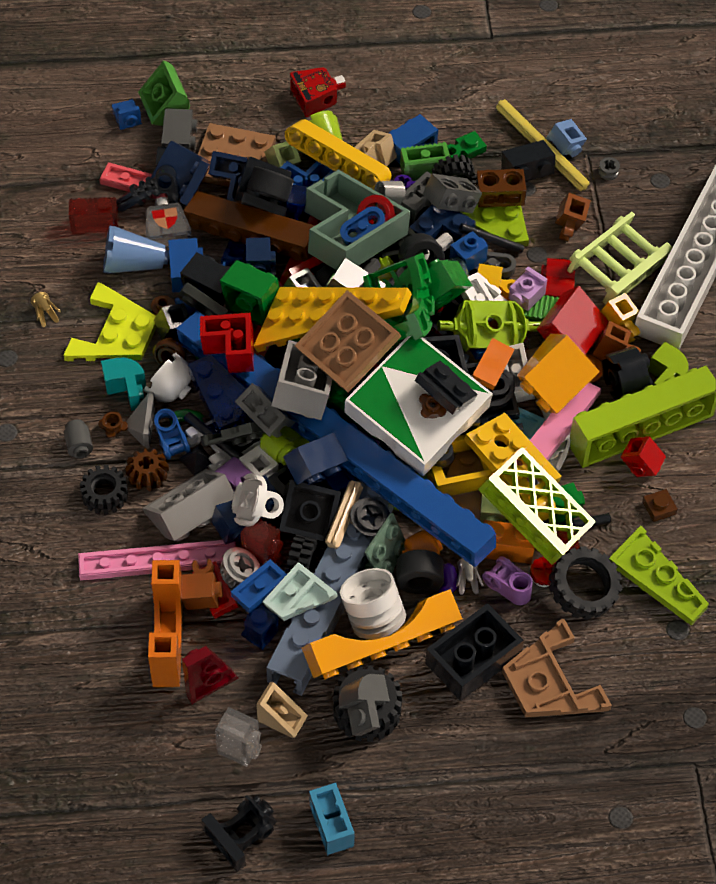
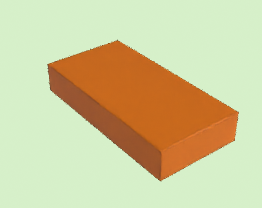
M492 338L472 377L483 386L494 390L515 349Z

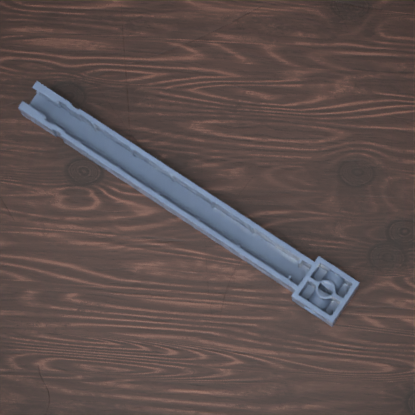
M464 354L467 364L469 363L470 355ZM397 459V460H399L401 463H403L404 465H406V463H405L403 460ZM360 481L363 489L358 500L362 498L377 499L384 503L389 512L392 513L394 506ZM367 513L362 520H369L372 524L377 517H370ZM349 522L340 547L335 549L327 546L314 575L336 591L338 597L291 618V624L289 628H286L267 666L268 683L274 682L277 684L280 676L284 675L295 680L296 686L293 693L303 695L312 673L302 647L332 635L345 609L340 596L341 586L349 577L364 570V566L368 562L365 551L375 536L366 538L364 534L356 533V528Z

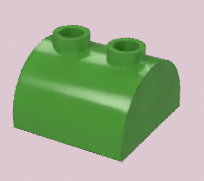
M162 61L138 91L151 123L159 126L164 124L165 109L190 108L189 99L174 66L169 62Z

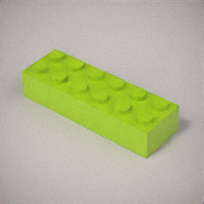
M707 365L698 369L692 368L685 374L669 377L660 384L649 385L642 391L626 394L619 400L603 403L598 408L588 412L582 411L573 417L570 449L581 467L584 468L622 453L631 438L650 436L652 440L713 417L716 409V379Z

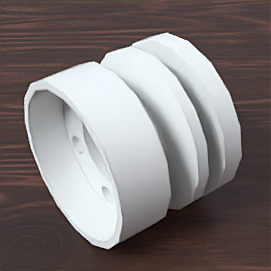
M380 568L366 569L355 573L342 584L340 596L348 613L353 631L360 638L371 640L386 637L397 631L405 622L406 612L392 573Z

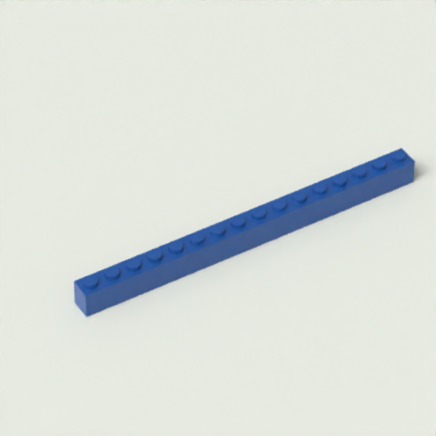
M196 311L176 328L179 342L187 350L244 392L253 383L262 388L273 399L280 369H275L262 355L254 353L253 372L229 373L226 353L203 354L200 339V316H204L203 314ZM325 406L321 420L285 411L295 421L290 428L309 442L334 433L348 461L340 466L473 567H476L496 548V533L489 524H483L475 518L469 509L460 507L449 494L440 492L430 480H424L416 474L410 465H404L397 460L391 451H385L372 437H367L361 433L355 424L348 423L342 419L336 410Z

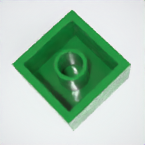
M236 260L220 280L226 308L232 314L251 313L252 323L262 327L279 289L278 278L269 272L265 273L256 269L251 264H245Z

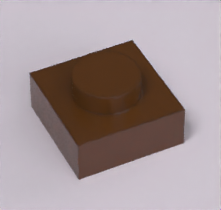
M667 489L643 496L642 502L653 522L677 514L678 509Z

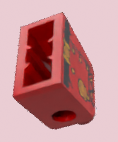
M324 67L290 73V89L306 118L334 106L337 103V91L346 88L343 75L331 78Z

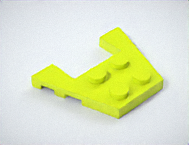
M97 282L90 297L91 305L111 309V312L96 344L71 338L64 353V360L74 361V358H86V361H96V358L142 360L156 330L154 322L156 315L104 284Z

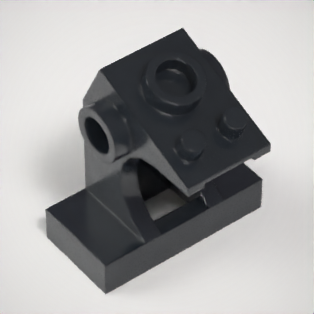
M246 795L245 800L237 807L239 813L227 822L219 823L211 813L201 819L204 833L236 872L246 866L245 854L242 851L258 839L263 840L271 835L274 831L273 826L278 822L272 815L275 812L267 801L261 800L257 795L254 797ZM247 822L252 830L244 837L239 838L234 830Z

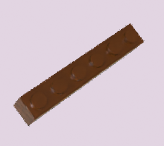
M199 191L195 193L183 210L188 227L194 230H202L214 236L225 237L234 242L246 244V238H270V250L275 251L277 255L281 254L296 261H306L314 257L308 253L309 229L315 225Z

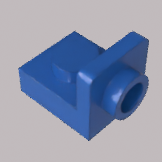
M133 99L112 104V112L120 130L142 124L139 106L135 105Z

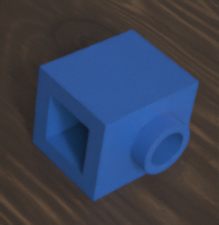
M472 231L450 245L449 260L458 261L466 274L478 267L479 263L482 264L487 261L488 245L483 238H479Z

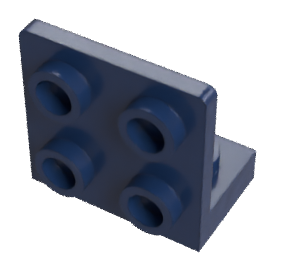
M170 141L151 178L155 177L156 171L160 166L169 165L173 167L177 173L179 202L187 206L201 185L211 162L182 145ZM167 175L159 177L163 182L171 181V178Z

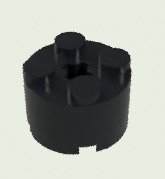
M631 346L603 356L606 358L601 363L606 386L611 384L614 391L610 392L615 401L626 394L642 391L649 385L654 386L647 369L650 367L649 358L646 353L641 354L636 347Z

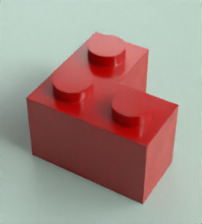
M251 313L200 316V339L203 354L226 353L229 373L253 372L254 337Z

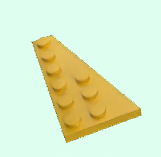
M279 287L256 339L254 348L257 352L265 351L267 346L276 344L278 347L287 345L289 340L301 339L347 290L383 320L403 315L412 294L408 288Z

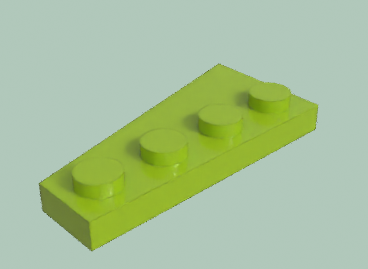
M640 526L614 552L609 560L611 563L614 562L616 564L618 572L692 626L707 610L709 603L688 579L682 577L677 571L678 567L672 560L669 561L663 555L660 546L655 541L652 542L646 535L647 531Z

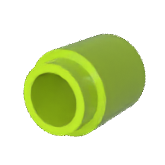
M264 432L262 438H260V448L277 463L287 465L283 457L295 449V444L283 433L281 437L273 435L269 437Z

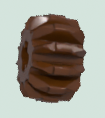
M144 447L142 453L135 450L133 453L134 457H128L125 473L131 485L136 484L138 490L146 487L150 492L151 486L160 488L161 482H166L169 465L164 454H158L156 449L148 452Z

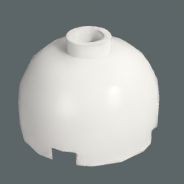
M177 353L173 354L175 359L173 362L168 359L151 378L152 387L146 386L144 388L147 394L154 392V398L157 401L167 403L174 401L178 397L182 400L191 390L188 385L192 379V371L188 363Z

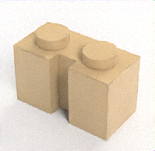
M373 130L354 147L385 166H388L397 158L392 134Z

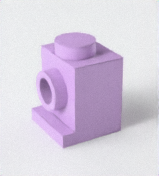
M528 266L525 272L510 286L508 299L514 300L523 309L528 311L545 295L547 278Z

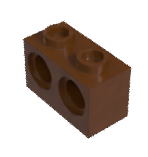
M524 169L477 171L475 186L482 192L478 201V207L525 206L527 190Z

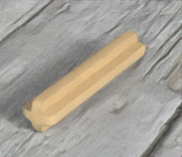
M350 481L347 485L325 539V543L329 548L337 549L340 547L351 519L349 513L352 506L358 501L363 489L358 481Z

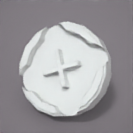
M254 473L246 474L243 477L246 480L244 483L240 482L237 485L233 496L232 510L233 513H236L235 522L239 525L250 527L258 522L260 517H278L284 508L282 497L275 492L267 491L264 477ZM272 498L274 507L268 512L265 508L266 501Z

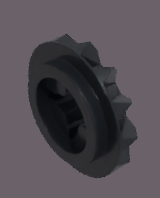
M362 498L352 506L349 513L351 517L350 524L354 525L356 533L360 532L366 538L376 536L390 515V512L381 501L374 498ZM367 513L370 517H377L372 524L369 520H362Z

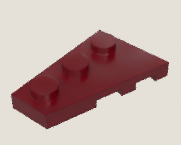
M207 646L201 649H193L182 658L186 696L191 704L239 679L234 670Z

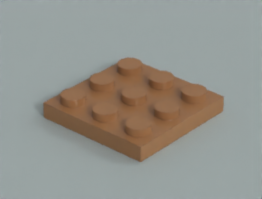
M209 123L198 155L211 162L213 151L247 158L254 157L268 163L264 152L275 145L276 139L274 135ZM209 170L202 181L226 187L230 186L229 180L214 178L208 174Z
M347 290L299 340L295 347L349 393L402 336Z

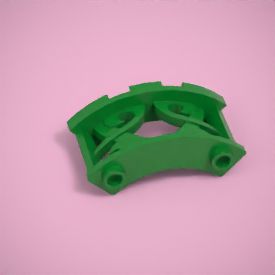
M423 253L363 276V287L381 288L378 276L390 272L395 283L392 285L388 280L382 279L385 282V288H408L410 292L413 288L409 300L412 306L404 312L399 321L396 322L390 318L384 320L400 333L402 337L399 340L412 335L416 340L428 334L433 325L430 321V316L435 314L434 296H429L428 285L432 284V280ZM407 265L408 268L400 276L394 271Z

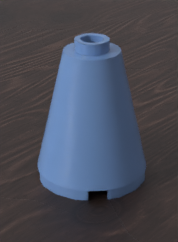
M109 226L103 273L162 269L163 264H168L169 250H165L164 244L116 226Z

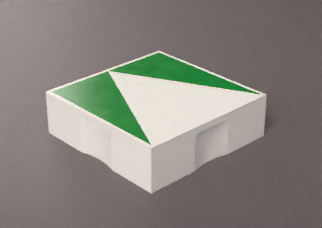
M412 335L405 338L345 399L344 413L371 435L385 442L395 455L423 477L447 452L451 443L459 435L467 431L489 408L493 393L423 337L415 340ZM441 360L478 395L472 403L461 410H457L453 415L447 411L444 417L424 418L421 416L422 404L419 402V397L424 393L430 394L414 380L418 373H423L425 369Z

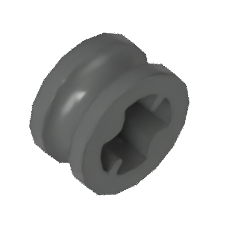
M612 157L603 158L599 164V176L605 180L617 178L620 168L619 161Z

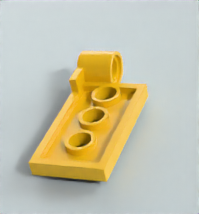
M506 413L470 431L464 438L466 443L493 473L523 447L557 483L562 477ZM495 441H502L507 447H498ZM519 457L517 460L521 461L523 465H517V470L528 471L527 464ZM501 474L499 476L506 485L512 486V475ZM518 476V486L529 488V481L527 480L529 477ZM535 478L539 482V484L535 485V488L546 490V483L540 478ZM519 493V498L525 504L531 505L530 494ZM536 495L537 506L548 507L547 496ZM538 512V517L545 521L549 519V513Z

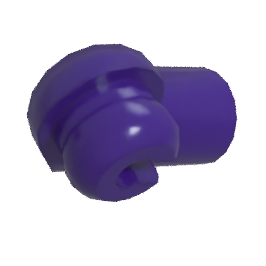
M443 564L444 584L436 594L451 589L453 594L457 589V571L452 564Z

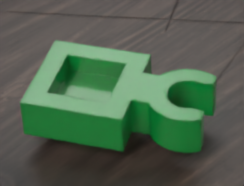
M475 131L455 139V145H447L449 154H452L450 158L457 154L458 158L464 155L465 158L471 159L486 152L487 145Z

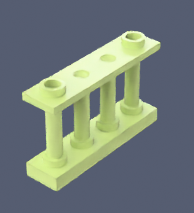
M630 212L625 217L620 216L609 230L582 251L580 249L576 250L569 259L571 264L567 271L570 274L581 266L606 288L607 294L602 301L605 305L608 301L629 293L661 267L673 248L668 242L660 248L654 247L629 226L635 216L633 212ZM624 233L648 254V258L638 257L617 237ZM610 244L634 265V269L626 270L602 248ZM593 255L597 256L620 276L619 281L610 280L588 259Z

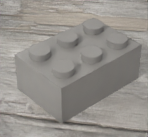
M289 340L271 406L282 411H290L307 418L321 420L329 397L332 379L295 347L298 342Z

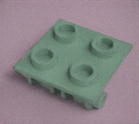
M390 513L365 551L369 560L364 566L365 570L380 568L393 573L398 557L405 550V538L393 513Z

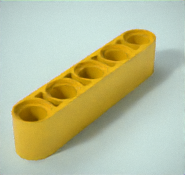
M302 119L285 131V139L292 147L333 171L339 169L373 190L378 181L391 180V171L387 166L308 120Z

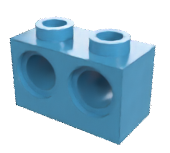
M333 783L309 791V806L327 855L354 847L355 833L337 784Z

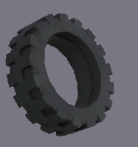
M582 546L577 550L576 548L570 549L554 564L549 575V581H551L549 590L550 593L553 592L554 601L562 606L561 609L564 612L572 613L571 616L576 618L580 616L583 619H591L593 616L597 618L606 613L618 600V594L622 590V585H620L622 579L620 573H617L616 569L618 567L614 562L611 563L608 555L605 553L602 555L598 549L592 548L590 550ZM580 564L595 570L604 584L603 597L597 601H586L577 597L569 588L566 580V572L569 567Z

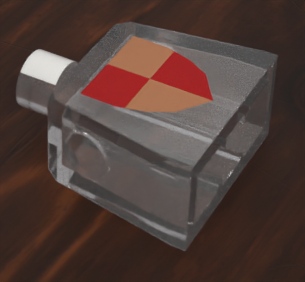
M160 197L155 200L156 206L147 208L146 238L164 244L165 249H169L168 240L192 238L191 228L179 203L169 204L168 198Z

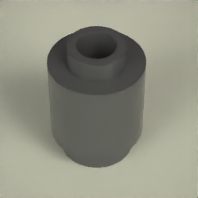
M82 420L69 421L65 425L64 430L68 454L78 459L85 458L93 451L89 428Z

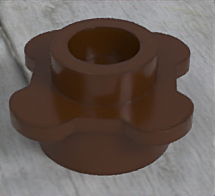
M424 393L419 397V402L422 404V417L434 419L446 415L447 410L431 395Z
M109 412L98 422L99 428L104 429L108 438H114L120 431L128 429V423L122 420L119 412Z

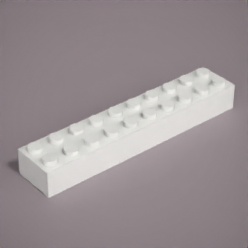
M716 165L636 318L635 325L641 332L637 336L660 345L667 342L678 350L716 277Z

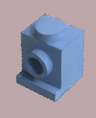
M569 119L555 123L546 140L552 141L563 156L570 154L571 157H574L582 151V146L587 138L573 120Z

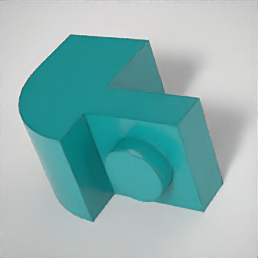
M129 358L102 360L101 364L107 395L127 391L131 411H135L140 404V399H144L143 388L146 387V380L143 368L139 363Z

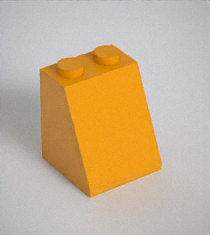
M550 334L518 373L517 377L521 380L520 386L529 395L532 393L538 399L536 404L545 413L557 414L600 371L568 335Z

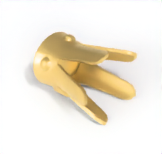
M46 292L36 293L30 302L35 308L37 321L39 319L43 328L46 327L43 312L46 311L51 319L58 323L59 318L52 306L58 312L61 311L50 301Z

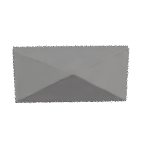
M149 392L126 421L128 423L127 430L145 448H150L156 407L154 392Z

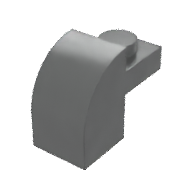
M368 674L346 684L341 689L339 708H346L348 710L353 736H361L380 728L376 707L390 701L385 676L381 674Z

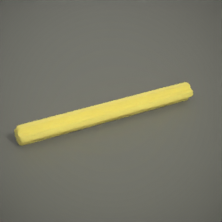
M500 100L496 109L530 143L544 140L556 155L555 167L579 191H585L590 184L589 181L507 100Z

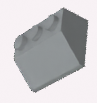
M205 469L142 509L165 538L180 541L190 535L189 532L194 528H200L210 523L215 506L233 500L234 491L225 474Z

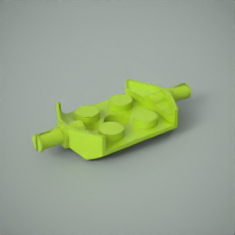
M464 300L459 305L452 321L438 320L437 326L439 327L437 330L452 331L454 335H459L462 348L467 352L469 349H487L492 338L508 346L523 343L528 331L538 332L537 327L541 321L529 322L525 318L522 307L515 301ZM488 318H493L497 321L498 329H493L488 325Z

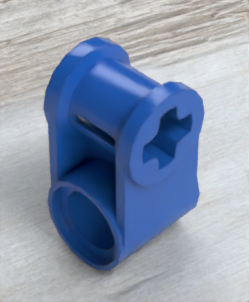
M170 409L158 411L154 418V426L166 460H170L171 456L184 451L186 453L191 452L187 438L180 427L175 413ZM162 418H169L173 424L170 427L164 428L159 425V421Z

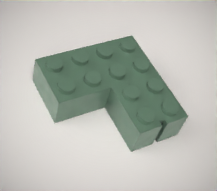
M338 169L325 177L324 181L320 180L306 189L305 212L321 221V223L309 229L308 253L335 270H338L345 258L359 266L408 234L410 210L389 199L394 205L395 216L350 245L345 244L340 235L341 226L357 215V209L362 200L371 195L382 194ZM352 232L349 234V236L355 237L357 236V233Z

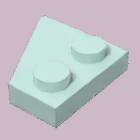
M298 562L263 600V603L285 621L307 610L332 601L338 595L336 591Z

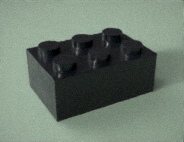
M487 603L426 649L425 664L462 701L499 673L503 666L522 652L524 640Z

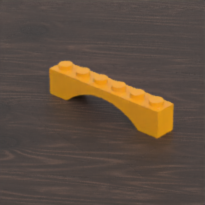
M451 589L419 602L406 623L390 636L376 640H355L332 634L302 647V651L313 678L323 675L325 680L340 674L338 669L347 666V669L350 670L363 665L362 659L369 656L371 661L386 656L385 650L392 647L396 652L409 647L408 641L415 638L418 643L432 638L431 632L438 629L441 634L455 628L454 623L463 618Z

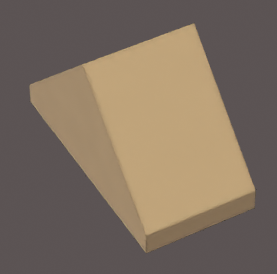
M274 682L269 683L257 702L258 722L291 738L296 737L308 717Z

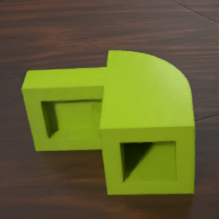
M664 342L651 357L648 372L658 377L654 385H657L669 377L685 374L688 371L689 365L687 358L680 350Z

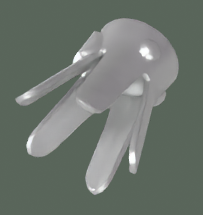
M462 558L457 562L459 574L456 587L459 585V594H464L467 578L471 582L474 594L478 595L477 577L481 586L484 585L477 571V566L473 567Z

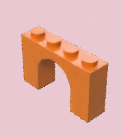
M152 560L151 585L154 599V633H149L148 647L153 687H180L183 616L180 560Z

